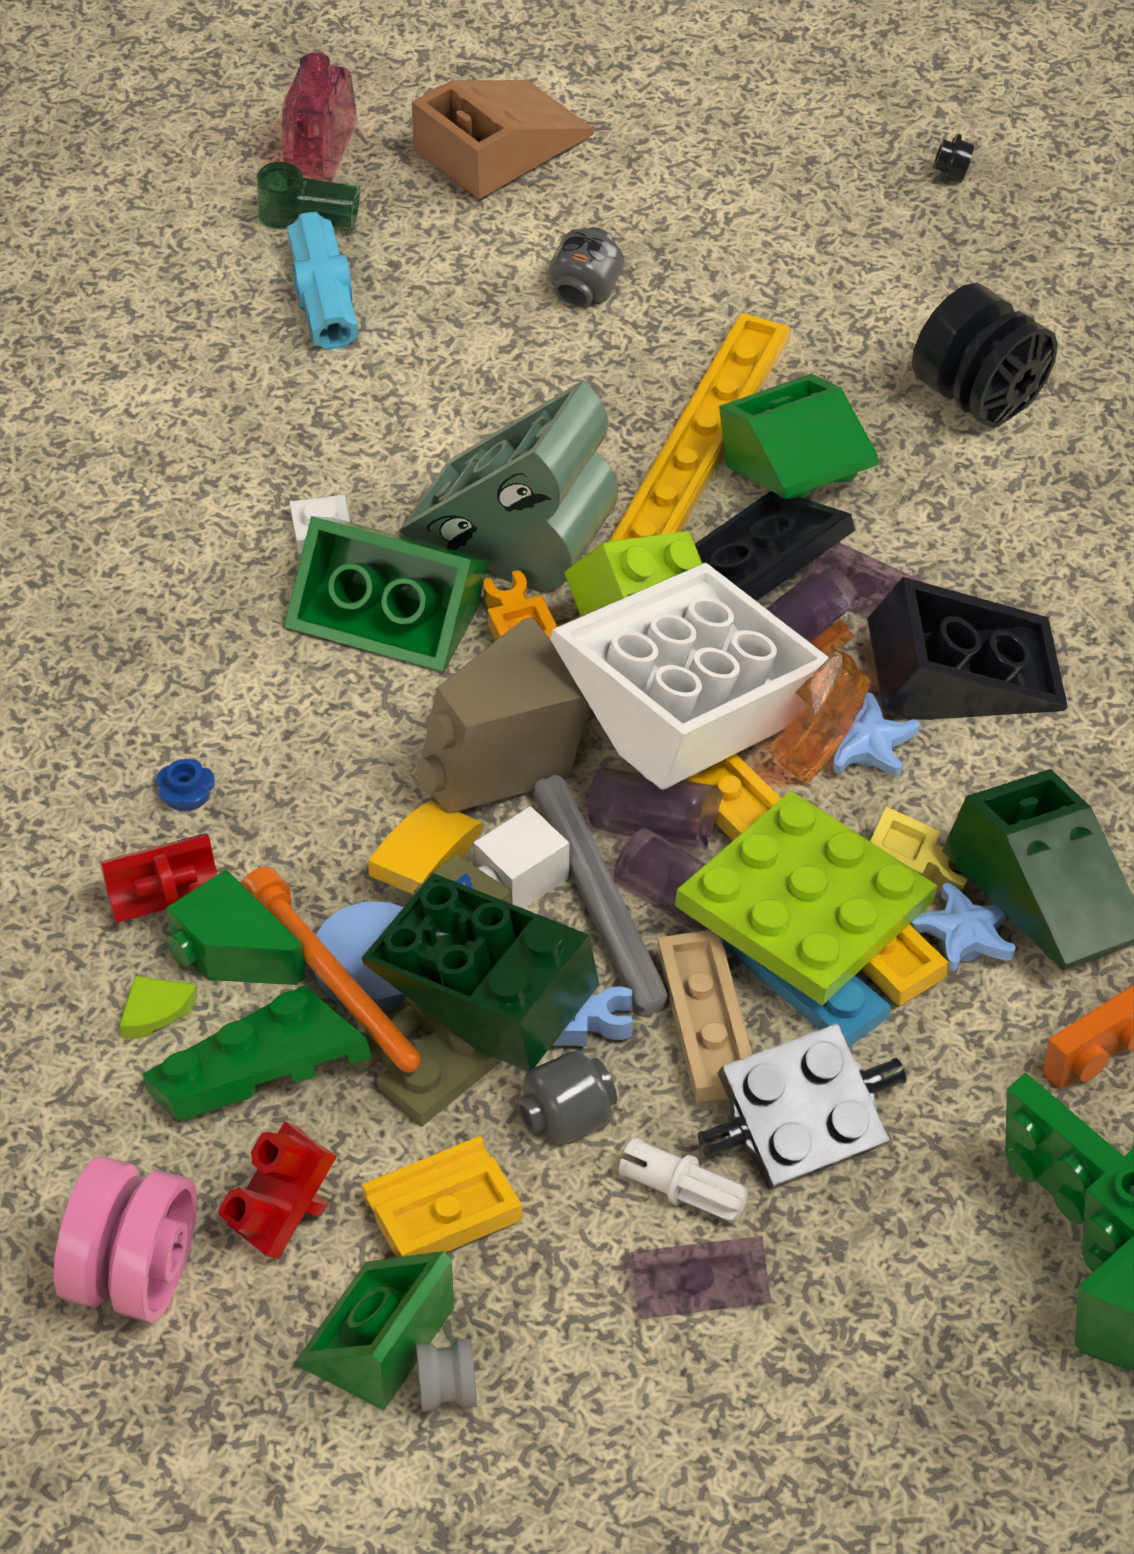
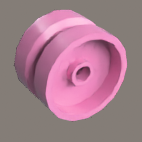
M99 1156L91 1160L79 1176L69 1198L59 1229L53 1273L56 1295L65 1301L92 1308H97L111 1298L113 1310L119 1315L148 1323H153L161 1318L169 1305L191 1249L197 1211L195 1183L187 1177L160 1170L149 1174L142 1181L139 1169L132 1163L105 1156Z

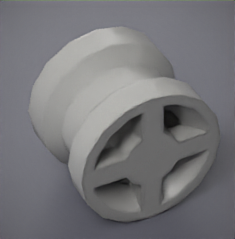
M471 1338L458 1339L451 1347L436 1348L430 1342L416 1343L422 1412L436 1411L442 1403L456 1402L462 1408L477 1407Z

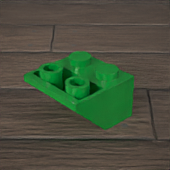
M812 373L719 406L726 467L778 494L781 498H803L811 493V489L830 482L852 480L857 477L858 472L879 465L878 454L842 388Z

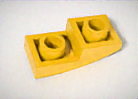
M430 800L411 812L381 843L368 860L369 876L414 895V890L454 853L461 858L465 856L473 842L483 831V822L457 811L446 813L438 803Z

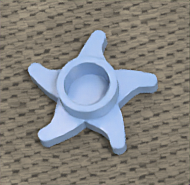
M872 693L863 694L862 709L854 717L844 715H821L817 717V731L830 733L840 742L833 762V771L837 774L844 773L846 767L854 763L865 767L875 766L892 776H899L902 772V761L894 756L892 748L907 742L919 733V722L915 719L904 723L883 719L881 709Z
M944 883L942 885L941 898L946 903L945 910L922 913L910 923L918 933L925 932L938 938V945L944 953V958L949 962L948 969L950 971L957 970L960 961H972L979 958L982 954L1003 960H1011L1014 957L1015 945L1004 941L996 931L1007 918L1003 911L996 904L990 906L973 905L951 883Z

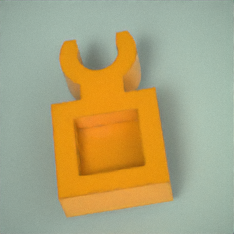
M512 571V589L507 591L497 589L491 577L484 579V602L489 608L487 609L488 626L495 641L523 619L532 617L550 639L553 629L557 628V625L542 595L527 598V580L521 571Z

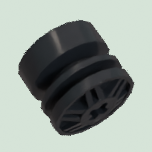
M975 282L963 285L949 294L932 312L921 329L913 349L912 368L916 378L939 394L950 399L954 398L959 408L971 413L973 418L983 425L995 428L1007 422L1035 400L1052 371L1056 361L1058 343L1054 332L1035 322L1029 315L1021 311L1014 312L1011 303L986 286Z

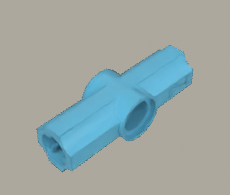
M318 212L299 214L298 219L293 224L287 226L288 240L293 257L292 266L296 295L300 296L299 308H305L310 336L314 345L321 346L325 350L346 348L353 340L358 339V325L352 305V285L346 255L339 254L338 242L331 220L324 219Z

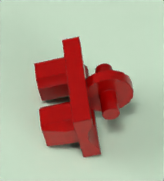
M207 833L99 861L113 918L116 923L166 910V907L218 875L212 845Z
M285 1121L278 1133H261L250 1152L252 1157L251 1164L257 1168L246 1189L237 1187L234 1190H229L218 1209L219 1216L227 1221L226 1224L265 1256L278 1260L305 1212L320 1217L326 1210L328 1202L317 1191L337 1157L330 1150L308 1137L297 1125Z

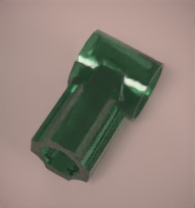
M287 162L266 164L257 173L258 219L266 227L286 229L288 225L293 224L298 219L299 214L318 212L324 219L331 220L333 227L354 229L360 204V187L303 178L301 170Z

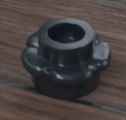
M956 134L952 141L943 139L937 151L933 168L941 171L940 181L943 183L947 179L961 183L968 170L974 151V144L961 140L962 134Z

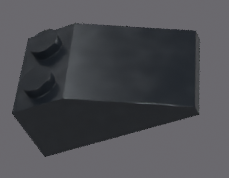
M902 577L867 618L883 709L924 720L1058 712L1065 711L1068 708L1049 617Z

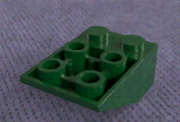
M1052 769L965 797L942 852L1063 971L1134 944V897L1092 807Z
M435 873L431 874L362 956L365 966L476 1050L527 1072L536 1067L599 986L589 934Z

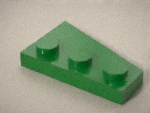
M302 985L293 991L280 994L271 1003L248 1016L224 1025L217 1033L190 1048L171 1054L161 1064L142 1073V1076L151 1096L178 1122L251 1098L257 1090V1084L289 1075L293 1083L315 1077V1065L345 1055L351 1065L372 1058L366 1037L306 986Z

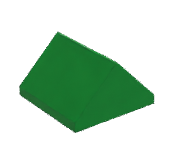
M444 1251L365 1262L294 1363L313 1375L385 1410L417 1363L416 1343H431L454 1309L451 1258Z

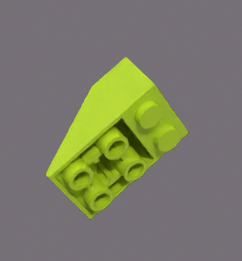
M682 531L602 542L567 569L564 574L582 617L702 565L690 532Z

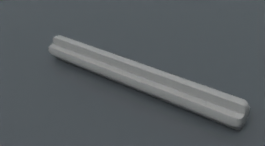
M552 775L548 779H539L534 785L536 791L534 798L544 819L569 842V872L624 987L632 989V1004L636 1012L641 1016H649L654 1012L659 1013L665 1010L668 1005L666 1000L668 992L565 780L559 775Z

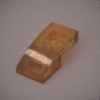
M836 650L795 692L808 707L766 749L782 766L804 784L810 783L833 756L848 734L864 702L871 680L841 652Z

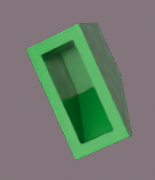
M227 869L166 907L170 935L167 936L166 940L171 953L182 966L188 968L193 964L208 980L297 985L306 979L302 943Z

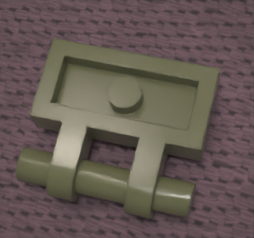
M407 997L402 1001V1010L390 1020L406 1038L418 1028L429 1035L415 1047L421 1056L419 1068L411 1073L401 1071L367 1031H364L362 1035L367 1039L372 1058L351 1064V1067L356 1072L362 1074L377 1061L381 1062L388 1069L377 1077V1090L418 1125L423 1127L498 1065L501 1060L476 1050Z

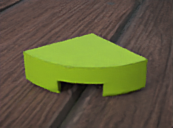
M135 976L119 1025L121 1038L148 1037L154 1035V1030L160 1029L178 1018L182 1020L192 1010L198 998L196 984Z

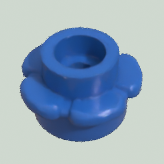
M180 759L174 761L170 765L163 767L156 777V785L160 787L158 795L169 807L175 810H195L204 805L208 800L210 790L215 786L214 774L209 768H202L201 763L197 760Z

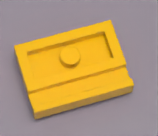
M481 1135L362 1184L363 1200L367 1207L370 1206L375 1221L395 1257L439 1251L446 1253L523 1220L522 1204L494 1157H490L486 1151L485 1142Z

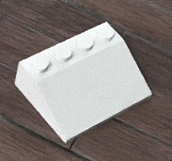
M707 563L553 629L550 636L551 642L618 754L641 772L647 780L653 782L662 790L812 716L834 663L833 660Z

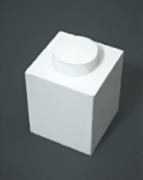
M531 806L473 842L474 866L510 889L511 904L518 907H526L569 879V842Z

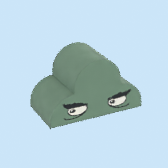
M582 380L449 459L399 531L410 539L490 560L488 569L500 579L511 583L512 571L519 570L526 577L527 588L544 592L560 587L567 580L564 572L582 558L618 500V484L615 475L607 462L597 452L608 430V418L600 398Z

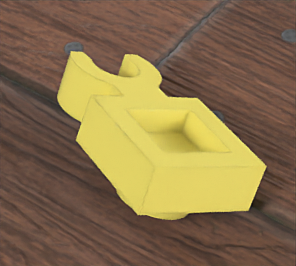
M885 808L870 842L919 874L930 879L937 885L939 892H941L944 883H951L962 892L967 882L966 877L956 874L951 870L955 869L962 872L942 852L943 847L936 844L941 831L891 808Z

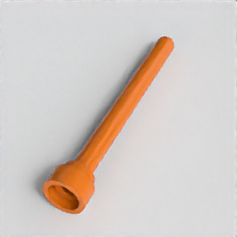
M271 867L257 868L247 874L240 883L302 943L304 960L401 1071L411 1073L417 1070L421 1064L420 1053L291 907V890L283 878Z

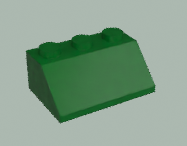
M311 516L284 627L445 672L478 610L490 560L333 517Z

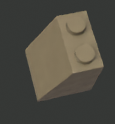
M533 617L520 621L436 689L432 712L427 719V735L422 758L418 761L417 771L424 790L432 793L446 813H453L535 790V783L541 778L548 779L552 775H559L566 780L571 777L589 704L553 643Z

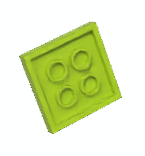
M789 791L677 889L675 907L823 1006L934 902L937 885L793 791Z

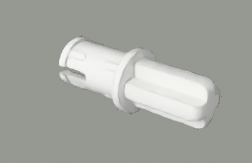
M638 1137L633 1138L625 1148V1153L646 1161L647 1166L645 1167L636 1162H630L621 1158L619 1175L666 1194L671 1204L677 1206L683 1201L729 1222L736 1221L741 1212L744 1211L747 1203L748 1189L741 1183L699 1166L696 1157L687 1155L682 1159L647 1144Z

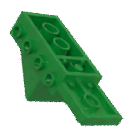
M1025 1072L1007 1088L1006 1159L1012 1169L1027 1182L1035 1180L1053 1196L1059 1210L1070 1221L1076 1224L1084 1223L1082 1254L1085 1263L1093 1273L1081 1282L1078 1287L1075 1346L1084 1354L1134 1371V1148L1123 1156Z

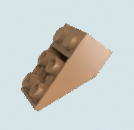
M451 80L412 101L414 150L477 199L483 198L594 134V128L528 80Z

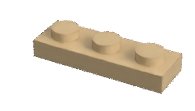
M711 930L658 937L657 953L695 1103L727 1099L728 1097L718 1076V1071L724 1065L753 1054L722 938Z

